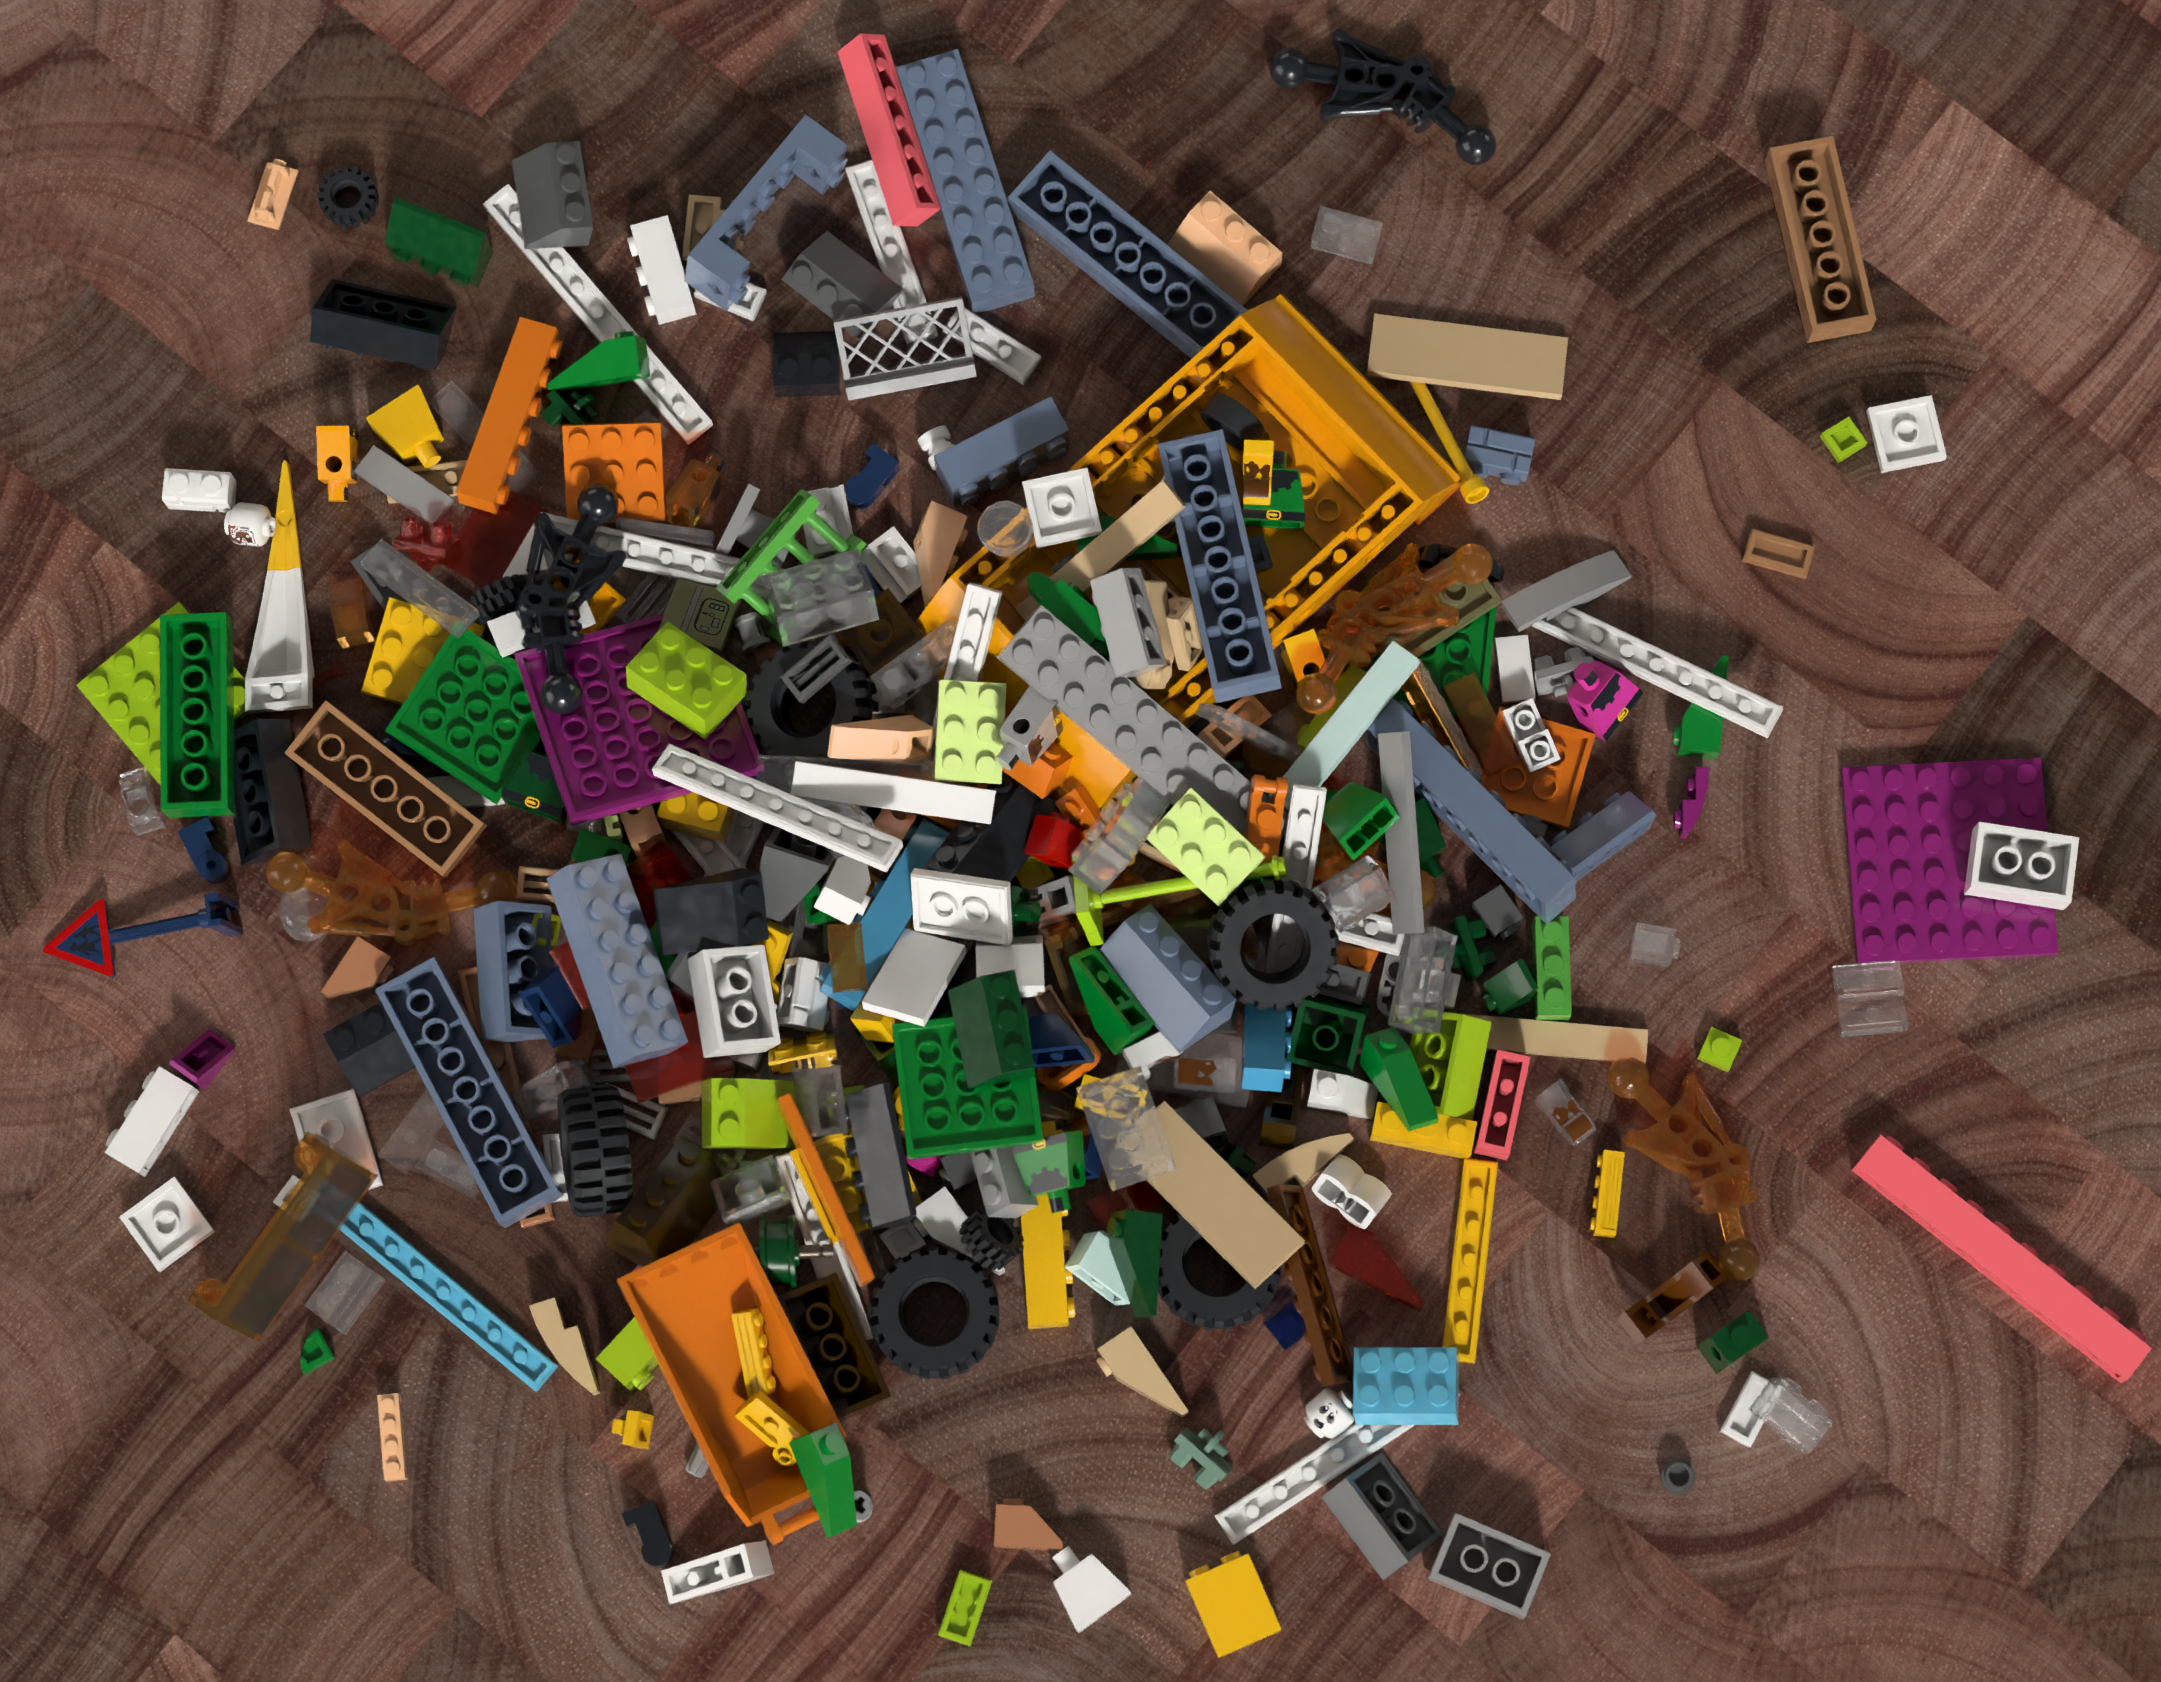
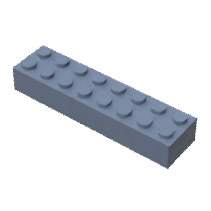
M958 49L896 67L941 209L939 211L971 311L975 314H980L1035 297L1034 282Z
M1049 151L1008 197L1011 213L1191 359L1237 317L1248 311L1052 151Z
M1223 429L1160 443L1158 448L1165 480L1187 506L1174 517L1215 701L1219 703L1281 689L1277 663Z
M1392 698L1363 733L1365 744L1379 757V733L1410 731L1414 793L1420 799L1424 797L1429 808L1548 924L1576 899V882L1573 876L1575 871L1564 859L1558 861L1550 853L1552 849L1541 836L1535 838L1527 830L1529 827L1519 814L1514 813L1511 815L1504 808L1505 802L1494 790L1488 792L1481 785L1482 779L1470 767L1465 769L1458 762L1459 756L1450 746L1446 744L1443 747L1435 740L1437 736L1432 728L1425 722L1419 724L1412 717L1414 715L1412 709L1403 700L1397 702Z
M433 957L376 988L375 991L498 1224L507 1228L565 1196L442 964Z

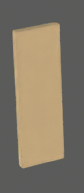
M1374 314L1367 376L1561 400L1568 337Z
M1165 1101L1115 1145L1116 1150L1254 1289L1261 1285L1305 1244L1304 1239Z

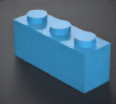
M1250 1003L1243 1005L1241 1089L1282 1092L1283 1080L1290 1079L1291 1059L1285 1058V1053H1290L1291 1033L1285 1032V1027H1290L1292 1007H1286V1010L1275 1011L1274 1007H1267L1265 1011L1256 1009Z

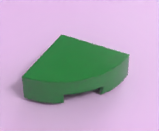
M316 1328L308 1335L302 1348L300 1364L305 1375L335 1359L319 1328Z

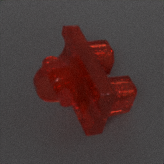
M407 516L401 521L400 535L392 540V549L411 552L410 559L417 561L419 570L424 572H430L435 564L441 565L452 549H459L461 547L460 538L452 537L450 522L434 521L429 525V533L423 532L421 517Z

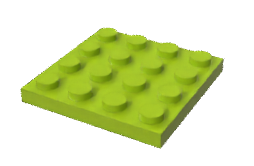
M178 602L163 615L189 613ZM159 617L76 686L161 785ZM233 666L235 725L249 713L245 711V679Z

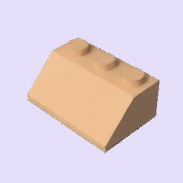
M1211 191L1187 214L1167 244L1242 306L1282 264L1283 253Z

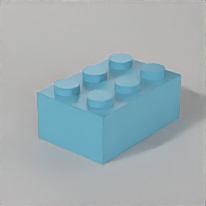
M1457 1347L1354 1348L1353 1415L1356 1425H1459V1356Z

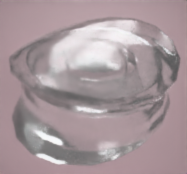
M1009 500L998 501L987 507L981 514L977 525V533L980 541L988 550L999 556L1011 557L1027 549L1033 538V523L1028 512L1019 504Z
M305 879L295 882L283 894L279 904L278 915L287 934L295 940L304 942L321 937L327 931L333 919L334 899L329 889L317 880Z

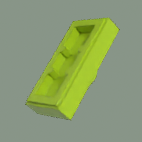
M959 1570L938 1636L971 1647L992 1580Z

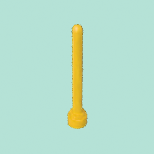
M1410 381L1454 467L1462 478L1460 492L1464 500L1468 504H1474L1483 500L1489 494V488L1482 477L1473 474L1426 384Z

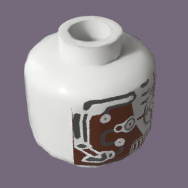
M240 502L226 513L224 529L225 533L230 536V539L235 544L261 547L267 543L269 537L275 534L276 520L274 517H271V512L267 506Z

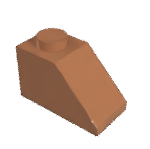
M357 936L321 990V993L330 1001L374 992L376 988L392 979L395 973L393 966L396 962L389 955Z
M1005 1498L1003 1504H996L995 1548L1063 1550L1061 1539L1031 1506H1024L1023 1499Z

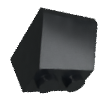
M835 331L774 333L773 387L776 397L841 395L840 355Z
M382 1002L323 1033L337 1062L359 1097L415 1068Z

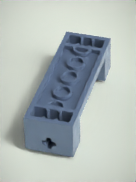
M805 115L689 253L685 282L725 311L733 303L738 305L748 292L746 284L750 279L748 275L750 262L734 251L736 246L734 241L741 233L745 236L752 229L756 221L754 217L760 210L763 212L767 211L775 199L773 194L779 187L782 189L786 188L794 174L822 195L830 186L835 188L845 174L842 169L848 160L845 158L847 144Z

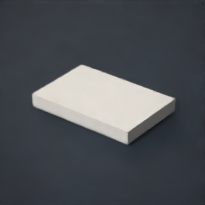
M914 868L911 872L914 931L1004 945L1011 943L1013 934L1009 881Z
M904 928L862 1000L863 1009L925 1026L966 954L965 945Z
M354 1089L290 1109L312 1187L322 1195L317 1202L319 1206L384 1185L357 1093Z

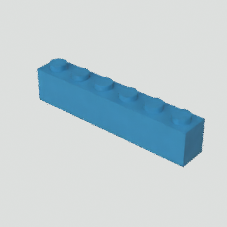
M923 818L919 827L912 824L903 839V842L908 845L902 854L899 853L888 869L891 871L885 882L879 879L869 896L874 898L869 909L866 908L862 916L858 914L853 921V924L858 926L852 937L845 934L836 949L841 954L837 962L833 964L829 961L819 979L824 981L820 992L850 1010L855 1011L913 915L911 872L914 868L927 870L925 864L950 833Z

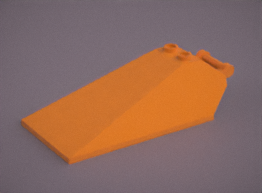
M740 1222L618 1278L617 1282L725 1499L744 1524L750 1527L761 1521L768 1540L772 1545L783 1541L784 1536L818 1520L819 1516L814 1506L777 1524L773 1516L774 1514L811 1497L797 1463L792 1466L778 1464L773 1458L774 1447H770L734 1417L737 1408L749 1398L747 1396L731 1314L740 1310L759 1308L763 1316V1331L768 1340L767 1351L772 1360V1376L776 1380L775 1392L767 1395V1397L810 1433L837 1423L844 1441L846 1437Z

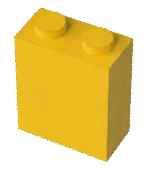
M1239 1550L1220 1558L1222 1565L1210 1570L1208 1564L1190 1571L1191 1578L1185 1581L1217 1658L1282 1630L1249 1553L1241 1556Z

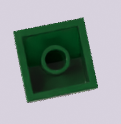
M1319 993L1314 998L1311 995L1303 999L1305 1004L1298 1006L1291 1036L1290 1053L1287 1054V1058L1291 1059V1063L1352 1077L1370 1005L1365 1003L1358 1005Z

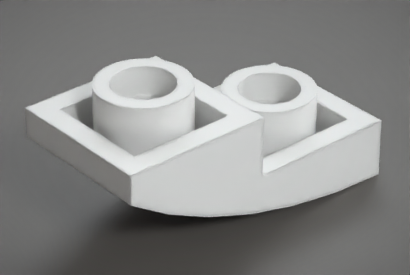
M1533 698L1500 711L1529 772L1560 760L1550 732L1545 728Z

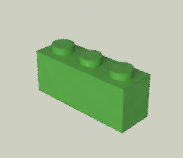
M1535 916L1531 923L1533 979L1539 988L1534 996V1020L1568 1022L1572 1015L1569 916H1556L1548 924L1539 916Z

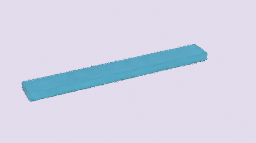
M353 1196L348 1199L330 1221L535 1392H538L557 1369V1364Z

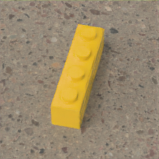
M1603 1150L1602 1155H1598L1597 1167L1600 1168V1176L1596 1175L1594 1186L1598 1188V1194L1593 1197L1592 1209H1596L1595 1217H1591L1590 1230H1594V1236L1609 1238L1616 1236L1625 1152Z
M759 1308L740 1310L731 1314L747 1396L750 1398L759 1390L767 1396L775 1392L776 1380L772 1376V1360L768 1355V1340L762 1326L763 1316Z

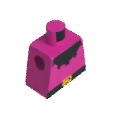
M1593 661L1590 664L1583 663L1574 670V677L1577 681L1569 690L1567 699L1581 728L1607 741L1642 696L1643 691L1620 672L1598 661Z

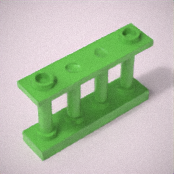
M802 488L715 588L734 604L738 599H744L773 625L767 634L779 644H782L784 640L790 639L796 633L801 620L849 565H853L862 555V549L867 545L853 534L847 540L839 535L816 514V508L820 502ZM802 524H809L837 550L825 565L794 539L795 532ZM786 548L816 575L804 590L773 564V558L781 549ZM759 574L768 576L794 599V602L782 615L751 589L752 583Z

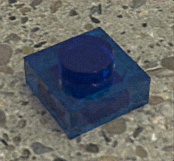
M1292 1303L1264 1323L1284 1352L1304 1337L1303 1330L1306 1328L1304 1319Z

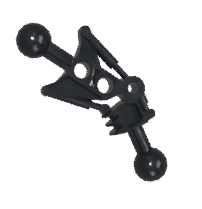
M1337 29L1333 32L1332 44L1339 55L1340 67L1308 62L1303 52L1295 48H1283L1271 59L1269 64L1270 75L1278 86L1285 89L1296 88L1305 81L1336 86L1332 97L1320 108L1319 118L1323 122L1342 117L1379 115L1380 112L1391 111L1399 119L1408 117L1407 126L1417 124L1415 128V133L1417 134L1426 131L1435 122L1456 140L1455 146L1458 155L1462 161L1470 165H1482L1489 161L1496 152L1495 136L1489 128L1481 124L1468 126L1447 108L1455 97L1456 88L1453 85H1443V80L1431 71V65L1424 57L1412 56L1406 61H1402L1390 56V52L1352 38L1342 29ZM1354 75L1358 77L1360 81L1351 82L1347 80L1346 77ZM1387 81L1392 86L1384 88L1378 82ZM1404 92L1409 94L1405 102L1398 99Z
M602 483L588 485L580 492L577 505L581 517L572 535L556 528L546 513L538 514L534 522L535 529L526 568L528 572L526 587L521 591L515 605V613L521 621L522 630L525 631L521 641L524 648H536V652L545 651L549 677L541 687V699L544 706L555 714L564 715L573 712L582 701V687L575 677L568 674L565 649L571 648L584 640V635L579 633L582 629V624L577 621L581 617L579 607L585 600L589 601L612 574L623 565L626 559L625 552L621 550L606 552L589 545L599 524L609 522L618 512L619 501L615 491ZM544 554L548 573L540 586L534 584L536 574H539ZM572 554L577 557L579 562H569L564 555ZM558 581L562 583L565 590H556L551 585V582Z

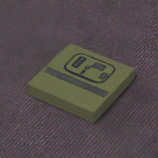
M678 578L658 631L668 621L714 653L721 655L741 599H738L734 604L714 587Z

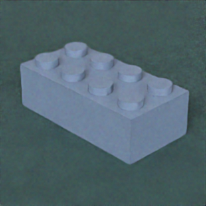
M1049 397L935 455L936 474L953 506L956 507L960 504L968 506L980 498L979 494L989 489L991 491L1000 490L1009 483V479L1019 474L1021 477L1027 476L1037 470L1038 464L1048 459L1050 462H1054L1067 454L1066 450L1070 449L1069 429L1052 397Z

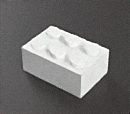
M1978 822L1972 829L1964 894L2064 910L2072 901L2079 837Z
M764 945L706 949L687 959L704 1058L766 1052L781 1043Z

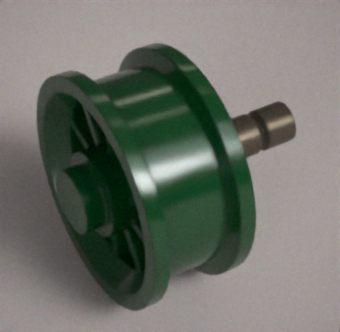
M789 1215L788 1220L768 1221L766 1216H760V1244H755V1254L771 1286L790 1285L792 1290L798 1288V1266H800V1259L820 1258L821 1256L823 1258L834 1257L833 1244H823L822 1246L820 1244L800 1245L799 1238L797 1239L795 1215Z

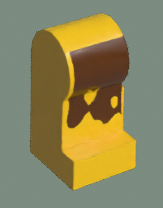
M1244 440L1243 504L1270 505L1274 440Z

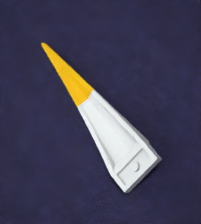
M286 460L283 461L275 516L276 530L272 537L263 597L245 677V711L250 714L313 708L312 678H315L291 471L290 464Z

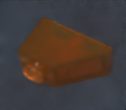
M362 578L330 584V609L336 638L342 648L375 641Z

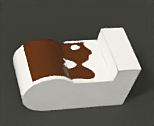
M1158 1032L1123 1049V1056L1137 1084L1150 1078L1149 1068L1164 1060H1178L1183 1056L1185 1050L1179 1053L1164 1035Z

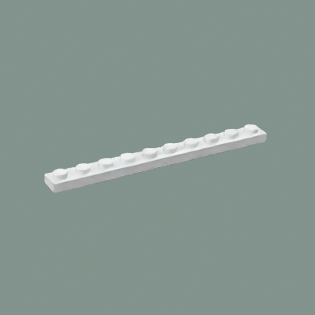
M509 184L483 203L484 208L600 343L605 340L615 339L614 334L619 332L633 331L634 335L639 336L563 247L524 249L517 196ZM647 346L651 377L633 380V382L689 445L712 427L713 422Z

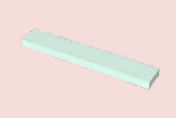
M1391 642L1282 777L1288 779V790L1284 803L1286 811L1289 810L1292 784L1321 787L1418 667L1420 660L1396 642ZM1269 793L1268 795L1271 800L1273 793Z

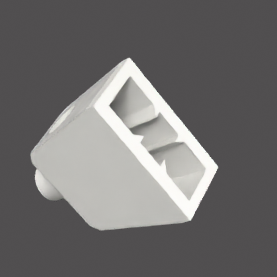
M1067 1546L1052 1557L1063 1572V1575L1056 1579L1053 1584L1078 1633L1131 1595L1128 1588L1093 1554H1090L1080 1562L1071 1548Z

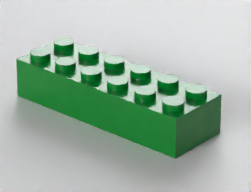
M226 612L160 615L161 811L168 818L235 815L233 621Z

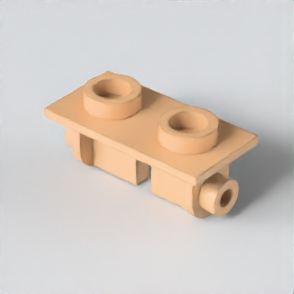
M274 159L273 163L267 162L248 222L279 230L298 170L286 167L287 163L280 159Z

